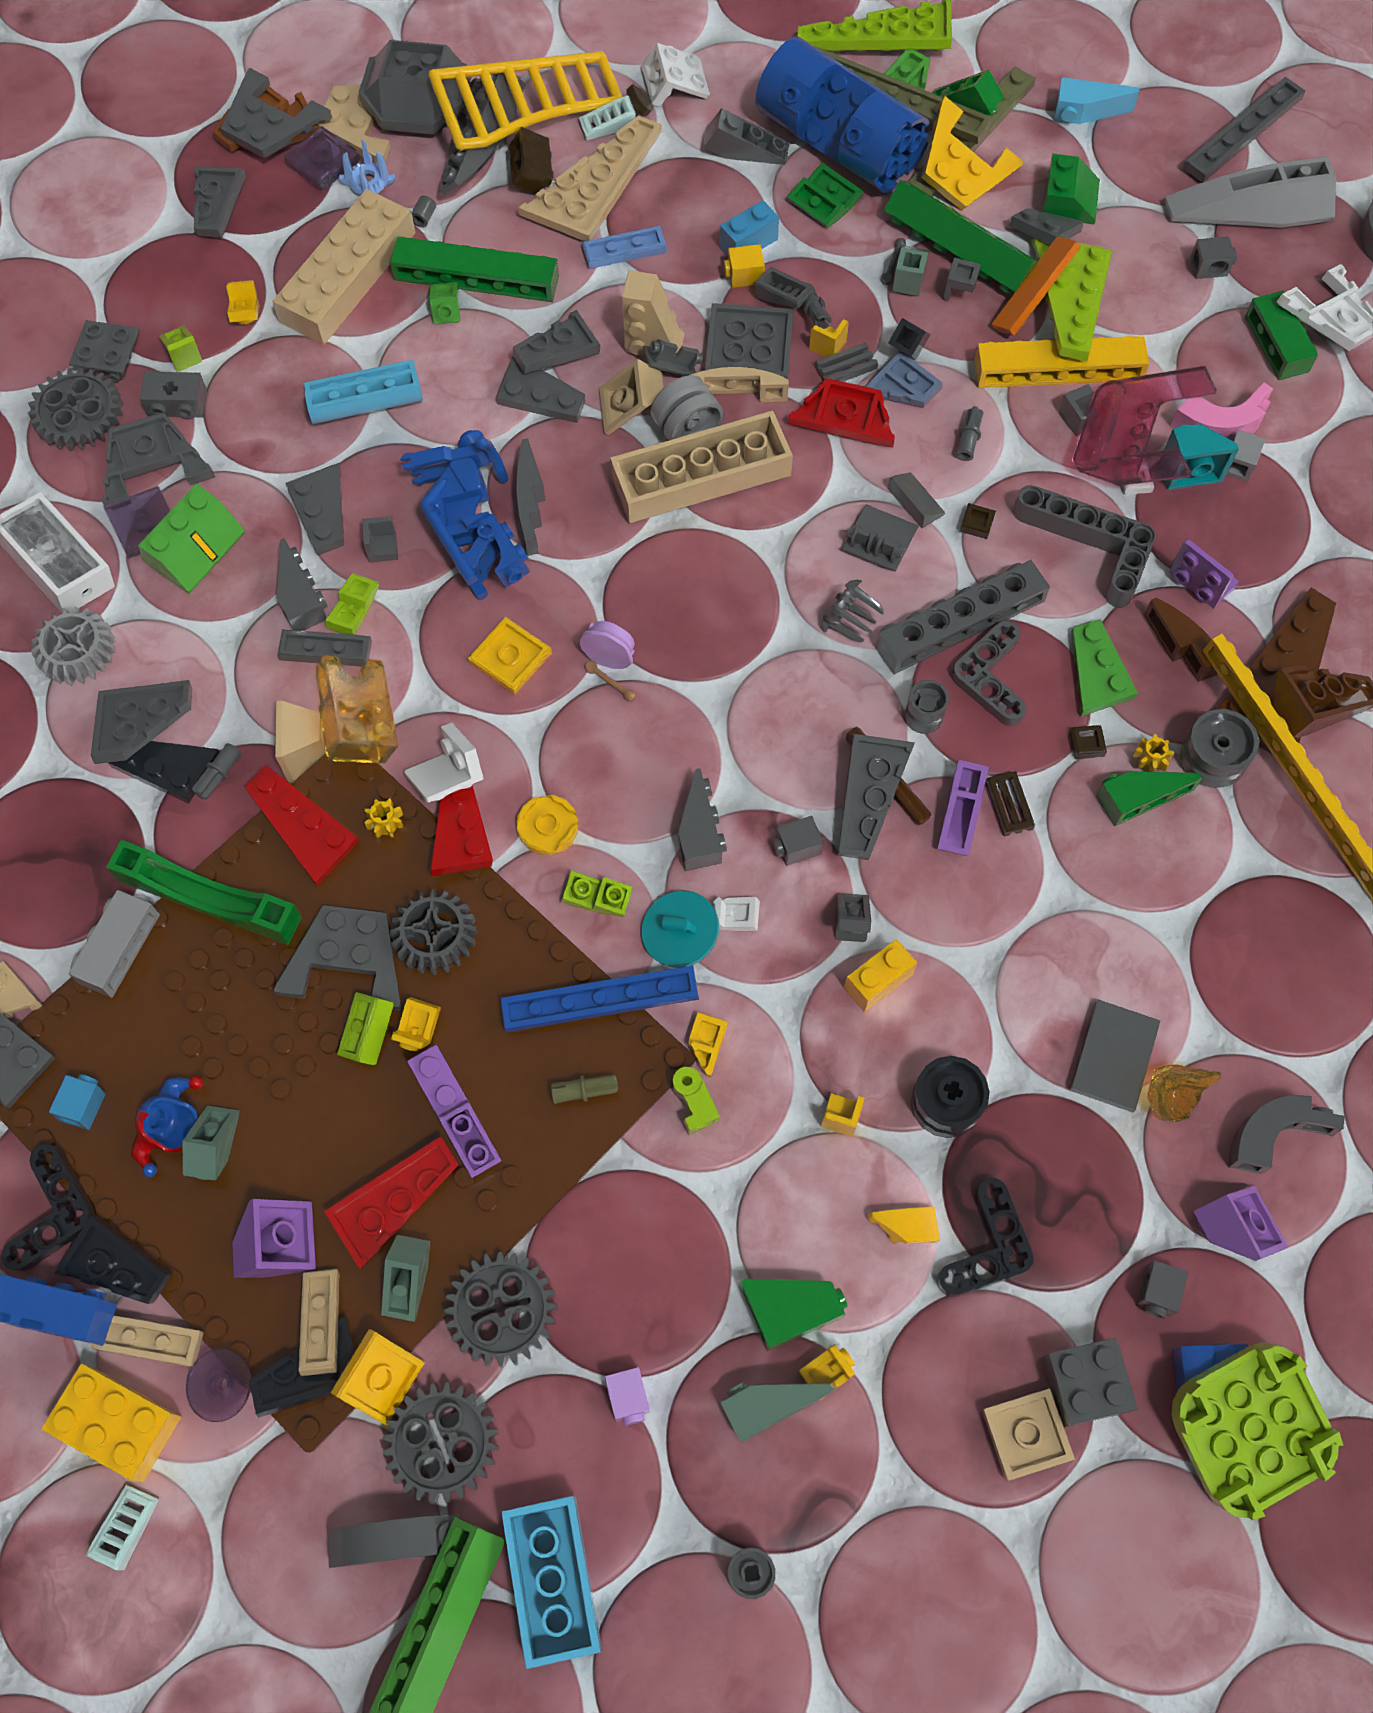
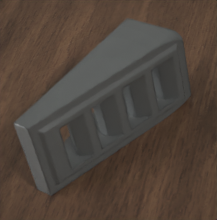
M771 266L754 283L756 298L794 308H799L814 292L813 286Z

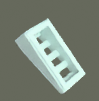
M624 96L579 117V123L587 141L616 133L633 120L636 115L629 96ZM595 123L596 127L591 128L590 124Z
M126 1485L95 1536L86 1556L115 1570H125L159 1499ZM129 1499L145 1506L141 1513L126 1506ZM124 1514L137 1521L134 1526L128 1525L119 1520L121 1515ZM114 1529L128 1534L126 1540L124 1541L113 1536ZM107 1543L120 1549L117 1555L104 1550Z

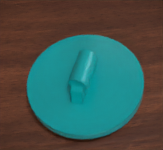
M675 891L662 896L649 908L642 923V940L647 952L660 964L672 968L692 966L703 960L712 951L719 936V918L716 910L706 898L691 891Z

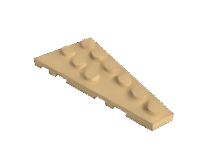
M638 115L618 130L615 138L607 144L603 142L596 147V152L589 158L587 156L583 157L558 176L555 184L547 190L541 189L536 193V198L533 201L519 206V215L580 240H592L662 132V124Z

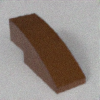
M1158 598L1151 599L1144 615L1171 660L1174 662L1184 658L1198 682L1217 675L1218 673L1202 651L1212 640L1208 634L1175 607Z

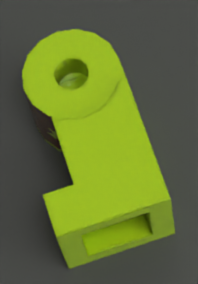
M683 1067L677 1070L673 1076L672 1089L675 1095L683 1100L690 1115L684 1119V1125L688 1134L691 1135L718 1122L720 1115L699 1072L692 1067Z

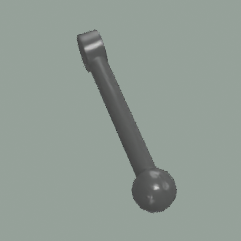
M903 238L896 240V249L887 272L881 276V282L884 285H889L892 281L891 273L903 245L906 246V241Z

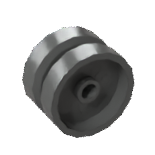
M1227 709L1208 711L1198 718L1182 743L1180 751L1182 767L1187 773H1200L1202 780L1199 784L1212 788L1230 786L1240 779L1258 753L1260 741L1256 728L1249 719L1236 711Z

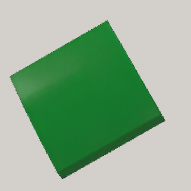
M822 162L808 179L805 177L801 179L787 196V200L828 228L839 221L863 197V191Z

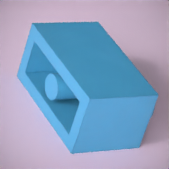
M763 200L720 225L719 248L728 257V248L761 244V249L778 240L779 216Z

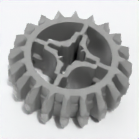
M75 606L71 613L63 608L62 614L59 616L52 613V620L49 622L42 620L44 628L35 629L37 637L31 639L32 646L34 647L31 652L36 661L35 664L46 677L53 678L59 684L65 680L67 684L72 686L76 679L79 683L84 684L85 678L88 676L95 679V672L98 670L105 672L103 664L112 663L110 654L115 653L113 645L115 637L111 632L110 626L107 622L105 623L100 615L97 613L93 614L88 608L82 612Z

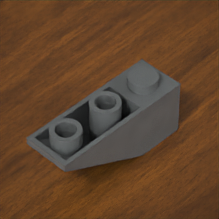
M721 108L706 128L703 148L725 159L785 165L787 163L789 142Z
M285 538L280 540L277 599L292 630L305 631L326 621L327 617L324 608L328 607L321 591L314 592L312 586L315 585V582L308 568L302 570L299 564L303 563L296 547L290 548Z
M701 768L695 770L678 831V842L685 871L721 864L722 852L727 851L723 833H717L715 825L719 824L717 808L715 805L710 806L708 799L709 796H712L709 778L703 779Z

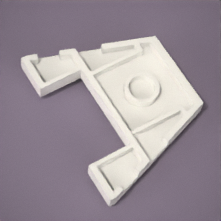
M1342 264L1328 270L1322 277V280L1338 294L1336 297L1316 306L1295 287L1283 293L1277 300L1281 307L1348 351L1373 338V308L1368 301L1362 303L1356 294L1359 288L1354 281L1350 283L1344 276L1347 270Z

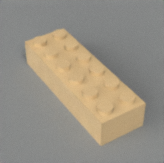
M366 189L273 299L272 302L279 323L325 345L391 264L390 261L397 237L412 238L416 233L411 210Z
M773 410L610 457L611 477L629 523L791 476L793 461L792 452Z

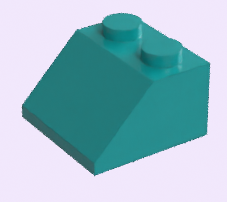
M1202 424L1181 425L1173 428L1159 460L1167 489L1172 490L1223 482L1239 450L1238 444Z

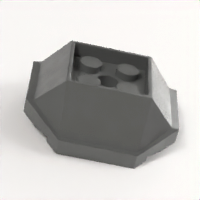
M389 40L376 56L369 57L359 90L360 101L376 118V122L383 130L435 134L446 121L428 73L432 69L468 65L463 63L447 45ZM466 77L469 86L472 77ZM455 79L441 80L456 117L463 111L465 105Z

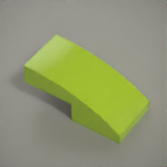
M352 573L338 592L339 601L326 619V628L342 634L355 635L374 600L379 582Z

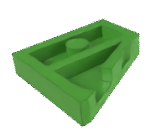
M907 49L884 74L925 90L930 58L914 49Z

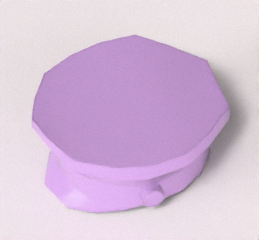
M597 621L590 623L589 630L582 633L580 639V646L584 653L597 664L611 669L629 667L633 662L632 655L635 652L633 650L635 643L632 636L623 628L611 622Z

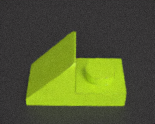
M185 325L159 335L177 371H182L202 362L193 335Z

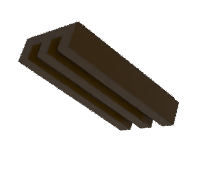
M1013 771L988 777L985 783L1004 837L1009 836L1013 832L1016 834L1022 833L1025 829L1027 831L1033 830L1035 823L1017 772ZM1007 780H1010L1024 822L1019 821L1006 784ZM996 783L999 784L1012 825H1010Z

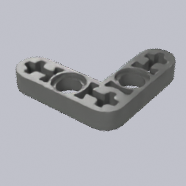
M1007 620L995 625L956 662L952 678L957 686L998 721L1006 726H1015L1022 721L1025 715V702L989 672L1018 644L1021 633L1020 628L1014 622ZM1010 633L1011 638L1006 637L999 646L997 642L1000 640L1001 634ZM989 649L994 653L995 657L985 660L979 656L978 651ZM973 663L976 665L971 675H961L962 670L967 671L972 667ZM984 686H991L996 690L997 695L991 698L986 697L981 693L980 689ZM1014 707L1017 709L1016 713H1006L1007 708L1012 709Z

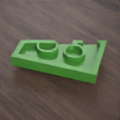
M1101 619L1073 627L1071 638L1074 664L1077 667L1078 693H1080L1081 717L1135 699L1138 692Z

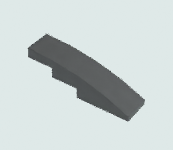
M526 438L522 440L517 464L516 491L521 531L527 555L531 556L539 553L534 529L542 527L540 510L537 503L545 501V494L529 440Z

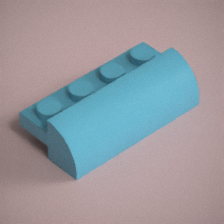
M413 360L304 383V393L312 424L423 401Z

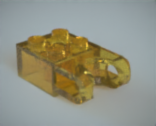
M322 656L316 667V678L321 702L319 713L327 761L386 763L397 749L398 741L383 662L377 659H368L361 668L359 677H354L343 669L338 657Z

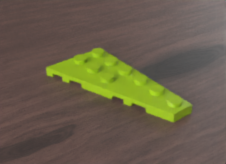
M1033 237L1031 239L1032 248H1035L1036 252L1035 260L1039 261L1050 245ZM1078 243L1081 248L1044 297L1046 304H1049L1050 320H1053L1055 328L1053 333L1059 355L1087 362L1112 250L1101 246Z

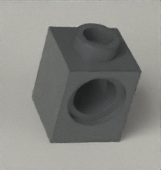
M1229 236L1197 239L1190 256L1196 279L1228 276L1232 265L1236 262L1237 256L1236 249L1232 248Z
M1154 1260L1146 1266L1136 1305L1146 1308L1145 1313L1161 1319H1166V1316L1170 1317L1178 1313L1189 1272Z

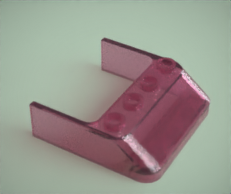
M1206 366L1112 380L1099 386L1095 391L1072 458L1077 470L1080 473L1118 486L1190 477L1191 471L1180 449L1145 453L1162 404L1168 401L1216 394L1217 389Z

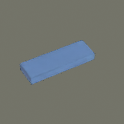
M660 226L582 242L589 269L667 253V245Z

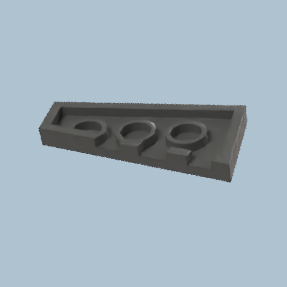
M860 734L853 735L837 856L869 860L915 742Z

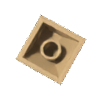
M636 359L599 387L605 434L610 435L654 402L657 395L664 389L660 370L651 368L645 362Z
M276 701L275 757L287 781L293 783L325 754V742H330V727L328 723L324 724L320 712L285 701Z

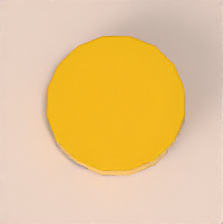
M556 795L532 798L521 808L517 816V832L520 840L530 851L540 855H554L564 851L573 844L578 834V818L574 807L567 800Z

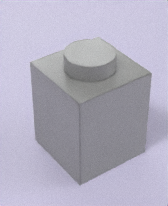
M1238 430L1233 442L1238 444L1239 450L1226 475L1248 482L1258 463L1266 439Z

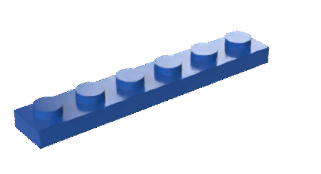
M687 966L501 998L505 1030L506 1032L695 1001L699 1000L694 967Z

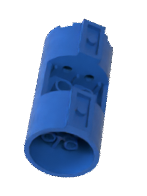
M793 37L787 40L777 49L767 63L759 80L755 103L760 113L883 193L893 191L898 184L896 182L897 179L904 174L908 176L913 168H917L929 144L927 142L928 134L924 132L925 127L929 125V120L800 37Z

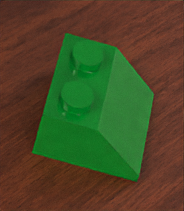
M1052 153L1046 177L1042 212L1073 218L1095 225L1100 179L1080 157Z

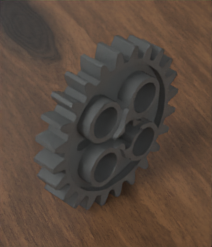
M68 368L67 375L64 376L60 371H57V378L55 380L48 376L46 378L49 384H38L41 392H32L35 401L28 402L31 408L28 411V415L31 418L30 423L41 439L44 438L48 445L55 443L58 449L66 444L69 451L73 449L74 444H78L79 448L83 450L86 442H89L91 446H95L94 439L99 438L104 441L103 433L108 432V429L112 428L111 424L119 425L120 422L117 416L123 415L120 408L123 406V402L117 387L114 386L110 378L106 379L104 373L101 372L96 375L92 369L86 374L83 368H79L77 373H73L72 369Z
M498 1252L496 1262H492L490 1257L485 1254L484 1265L482 1266L472 1260L471 1264L474 1271L469 1273L461 1269L460 1273L465 1280L462 1283L452 1281L451 1283L457 1290V1294L446 1295L447 1300L454 1303V1307L444 1309L446 1315L454 1316V1319L448 1322L446 1327L458 1330L452 1336V1341L455 1343L464 1340L460 1351L464 1354L473 1349L471 1360L474 1362L484 1355L486 1367H490L494 1358L497 1359L500 1368H504L506 1358H510L514 1365L517 1366L519 1361L518 1355L521 1353L530 1360L531 1353L529 1348L533 1346L536 1349L542 1350V1345L538 1339L540 1336L550 1338L551 1334L545 1329V1326L556 1324V1320L548 1316V1312L558 1310L556 1304L548 1303L547 1301L556 1295L555 1291L544 1290L549 1284L550 1279L544 1277L538 1280L541 1267L537 1266L531 1271L528 1270L530 1266L529 1258H525L520 1265L517 1264L516 1253L511 1255L509 1261H505L502 1252ZM512 1279L522 1282V1289L515 1296H509L504 1293L505 1284ZM478 1290H486L489 1293L487 1303L480 1307L473 1306L471 1303L472 1295ZM523 1299H531V1302L527 1305L506 1309V1316L500 1318L497 1313H492L477 1321L471 1320L473 1315L497 1310V1303L503 1302L505 1306H511ZM519 1313H529L532 1317L530 1326L524 1330L516 1329L513 1325L514 1318ZM487 1323H494L498 1326L497 1336L490 1341L482 1340L480 1337L481 1328Z
M432 1383L430 1394L428 1395L421 1388H417L418 1399L414 1401L405 1396L404 1399L408 1407L405 1410L395 1407L394 1411L399 1416L398 1421H387L386 1423L394 1429L393 1434L383 1436L384 1440L392 1443V1447L384 1450L382 1454L394 1459L386 1466V1469L389 1471L398 1469L399 1472L393 1479V1482L398 1484L406 1480L407 1483L403 1490L405 1494H409L417 1488L416 1500L422 1501L427 1492L429 1493L431 1504L437 1503L439 1494L443 1495L446 1503H451L452 1492H456L461 1499H464L465 1486L468 1485L476 1491L478 1486L474 1479L477 1476L484 1479L488 1478L487 1473L482 1469L484 1464L495 1465L496 1463L488 1457V1452L499 1450L497 1445L490 1443V1438L497 1436L499 1432L487 1427L495 1420V1417L493 1415L483 1417L482 1414L488 1405L484 1402L474 1406L478 1395L473 1392L465 1399V1388L461 1385L455 1394L452 1393L450 1383L445 1384L442 1392H439L437 1385ZM452 1408L457 1409L459 1412L458 1423L452 1428H445L442 1424L444 1412ZM429 1413L434 1415L439 1434L445 1438L449 1437V1441L445 1443V1449L455 1468L452 1474L448 1471L443 1452L433 1448V1445L437 1443V1437L428 1421L427 1415ZM423 1424L427 1432L426 1437L421 1443L413 1444L409 1437L410 1431L415 1425ZM462 1442H470L473 1447L471 1458L468 1461L459 1462L455 1455L457 1446ZM429 1458H437L440 1463L438 1474L433 1478H426L423 1474V1464Z

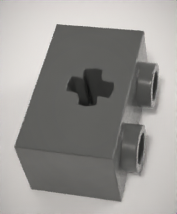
M144 372L140 401L148 417L164 412L167 417L203 418L207 388L201 373Z

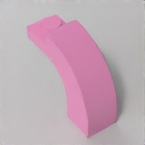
M1263 383L1247 401L1234 407L1214 405L1193 392L1176 410L1170 426L1177 428L1181 425L1202 424L1233 441L1238 430L1253 434L1259 428L1266 414L1265 411L1271 404L1268 398L1273 388Z

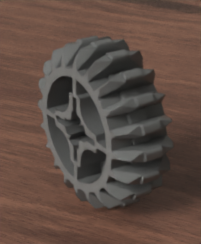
M432 889L430 897L425 898L424 894L419 891V900L414 902L413 899L407 898L406 902L409 907L407 909L398 907L397 911L401 917L392 918V924L396 928L390 930L391 938L395 939L391 945L394 950L399 951L397 956L400 961L407 960L406 965L409 969L417 966L419 973L424 974L427 968L430 967L432 975L436 976L438 967H443V970L449 973L450 967L448 964L453 962L457 967H460L461 961L459 956L469 958L470 951L467 947H475L476 941L472 936L477 935L478 930L473 925L476 922L474 914H468L470 911L468 904L460 905L461 900L457 895L450 899L449 893L444 891L438 897L436 891ZM439 912L452 916L459 924H451L450 921L440 920ZM426 915L423 921L415 923L419 918ZM435 922L439 932L436 931L437 934L433 936L432 942L429 933H431V930L434 929ZM409 940H416L417 943L427 944L429 953L415 949L409 943ZM453 941L450 946L441 951L445 943Z

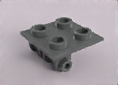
M86 320L69 366L106 371L108 379L110 378L112 382L118 383L124 377V371L129 364L131 352L136 345L140 329Z
M866 504L855 526L851 525L847 533L848 539L842 550L896 572L919 525Z

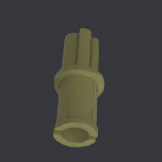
M614 1074L587 1079L582 1075L580 1079L551 1083L554 1104L584 1099V1102H586L588 1097L618 1092L617 1077Z

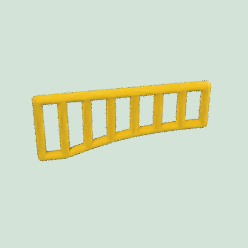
M603 51L432 69L428 73L455 147L458 150L488 147L519 131L521 127L526 128L548 119L595 110L623 97L606 54ZM586 64H599L611 94L610 97H598ZM575 65L588 100H575L562 67ZM552 68L566 104L552 105L539 69ZM515 72H529L543 110L534 113L530 112ZM504 73L521 118L509 123L492 80V74ZM480 76L500 127L489 134L466 77ZM441 80H456L478 137L463 138Z

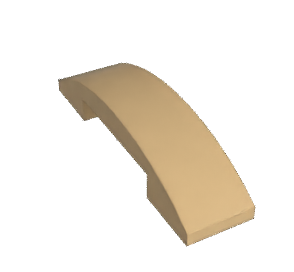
M723 367L691 374L699 376L711 394L759 393L760 402H787L789 380L772 372L746 367Z

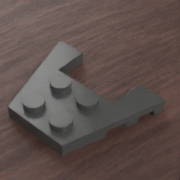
M249 68L220 128L225 138L266 158L292 143V137L301 132L307 134L314 130L313 125L322 120L326 123L332 119L330 109L313 100L296 117H292L258 99L270 86L269 78Z
M164 412L108 429L106 452L108 464L107 474L104 475L105 496L102 499L106 511L132 504L125 479L182 462L190 485L215 477L209 464L205 463L197 450L187 442L184 435Z
M323 905L274 988L275 995L305 999L311 968L376 975L372 997L393 1002L392 1010L401 1011L402 1006L387 914Z

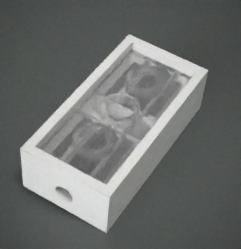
M41 492L0 514V545L61 613L63 608L71 613L75 606L79 609L115 587L107 563Z

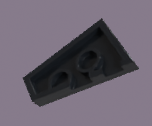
M150 741L127 760L108 762V764L115 770L189 804L195 795L192 792L193 786L207 770V763H212L220 751L215 748Z

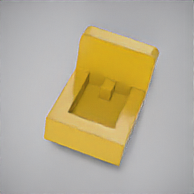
M254 281L227 283L226 288L229 296L227 313L230 323L249 324L257 320L260 305Z
M412 997L408 998L399 1028L393 1032L391 1039L400 1042V1047L410 1051H418V1049L428 1046L431 1043L441 1007Z
M833 1344L827 1351L799 1370L798 1373L805 1383H836L837 1387H840L855 1375L852 1369L855 1363L845 1348L838 1350L836 1345Z

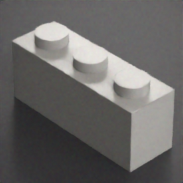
M117 890L113 898L106 902L103 908V915L98 924L90 929L87 935V942L81 953L73 958L68 974L78 984L113 998L160 914L151 903Z

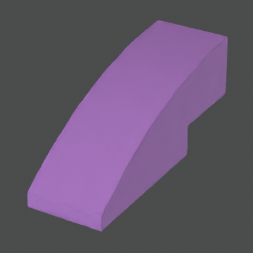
M958 760L937 849L964 856L969 855L989 769L988 766Z

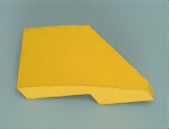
M697 1012L688 1040V1046L705 1075L711 1077L728 1022Z
M935 1207L895 1209L867 1214L868 1220L872 1224L877 1223L889 1234L888 1239L894 1244L900 1241L903 1244H926L940 1241Z

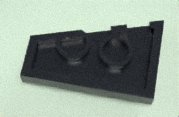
M91 1215L54 1272L61 1276L79 1279L82 1283L91 1286L97 1285L109 1289L112 1293L145 1304L155 1303L173 1273L99 1215Z
M346 1316L338 1320L337 1372L301 1376L299 1373V1349L290 1356H284L249 1380L255 1413L258 1418L333 1395L331 1391L355 1353Z

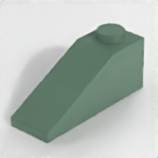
M743 1382L728 1390L729 1398L720 1403L739 1441L743 1442L838 1390L836 1383L756 1384L748 1387L746 1382Z

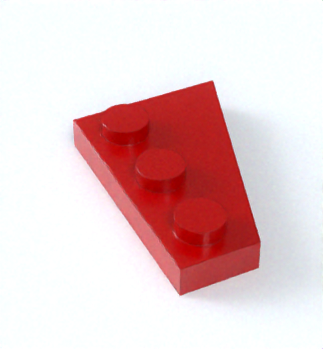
M473 785L446 795L440 800L431 877L492 867L493 858Z

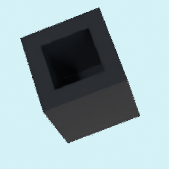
M902 318L888 344L917 359L931 334Z

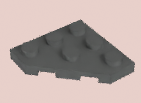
M185 680L98 691L91 758L94 764L127 760L191 710L192 686L190 681Z

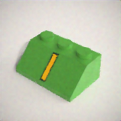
M196 483L138 547L144 562L183 591L190 594L245 534V530L220 500Z

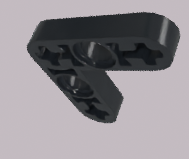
M42 1144L37 1146L32 1151L29 1161L31 1169L54 1212L4 1246L1 1260L3 1265L10 1270L26 1271L76 1239L89 1217L96 1215L95 1209L64 1151L54 1145ZM46 1153L53 1155L49 1160L52 1168L61 1172L54 1174L51 1167L42 1165L46 1160ZM67 1179L70 1183V1190L66 1196L59 1198L55 1192L56 1185L60 1180ZM71 1203L75 1210L83 1211L84 1214L80 1216L81 1223L72 1222L76 1214L72 1207L64 1206L65 1204ZM52 1226L56 1231V1238L52 1244L46 1246L42 1242L41 1236L47 1227ZM32 1246H34L35 1249H37H29L28 1251L23 1253L21 1256L23 1260L22 1262L14 1260V1258L18 1255L17 1249L26 1250Z
M987 1178L982 1181L975 1194L995 1249L943 1267L938 1274L937 1285L946 1296L957 1297L1026 1273L1033 1265V1253L1006 1185L999 1179ZM987 1186H990L993 1191L998 1190L1000 1192V1195L996 1198L998 1208L1005 1205L1007 1210H1000L994 1215H990L989 1211H993L995 1205L991 1198L985 1199L984 1197L988 1190ZM1002 1217L1008 1218L1013 1224L1012 1234L1007 1236L999 1234L995 1228L996 1220ZM1016 1237L1019 1239V1242H1016L1013 1246L1017 1255L1023 1254L1025 1260L1021 1263L1022 1268H1019L1016 1263L1010 1264L1009 1258L1013 1255L1010 1245L1003 1248L1001 1243H1009ZM986 1260L993 1265L994 1275L992 1278L983 1279L978 1276L976 1264L979 1261ZM964 1266H969V1276L975 1284L970 1285V1278H967L958 1283V1289H954L952 1284L946 1285L945 1280L949 1277L948 1272L952 1271L954 1276H959L967 1272Z

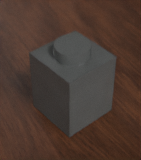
M812 815L778 826L776 839H773L775 852L778 857L783 856L786 866L821 855L824 843Z

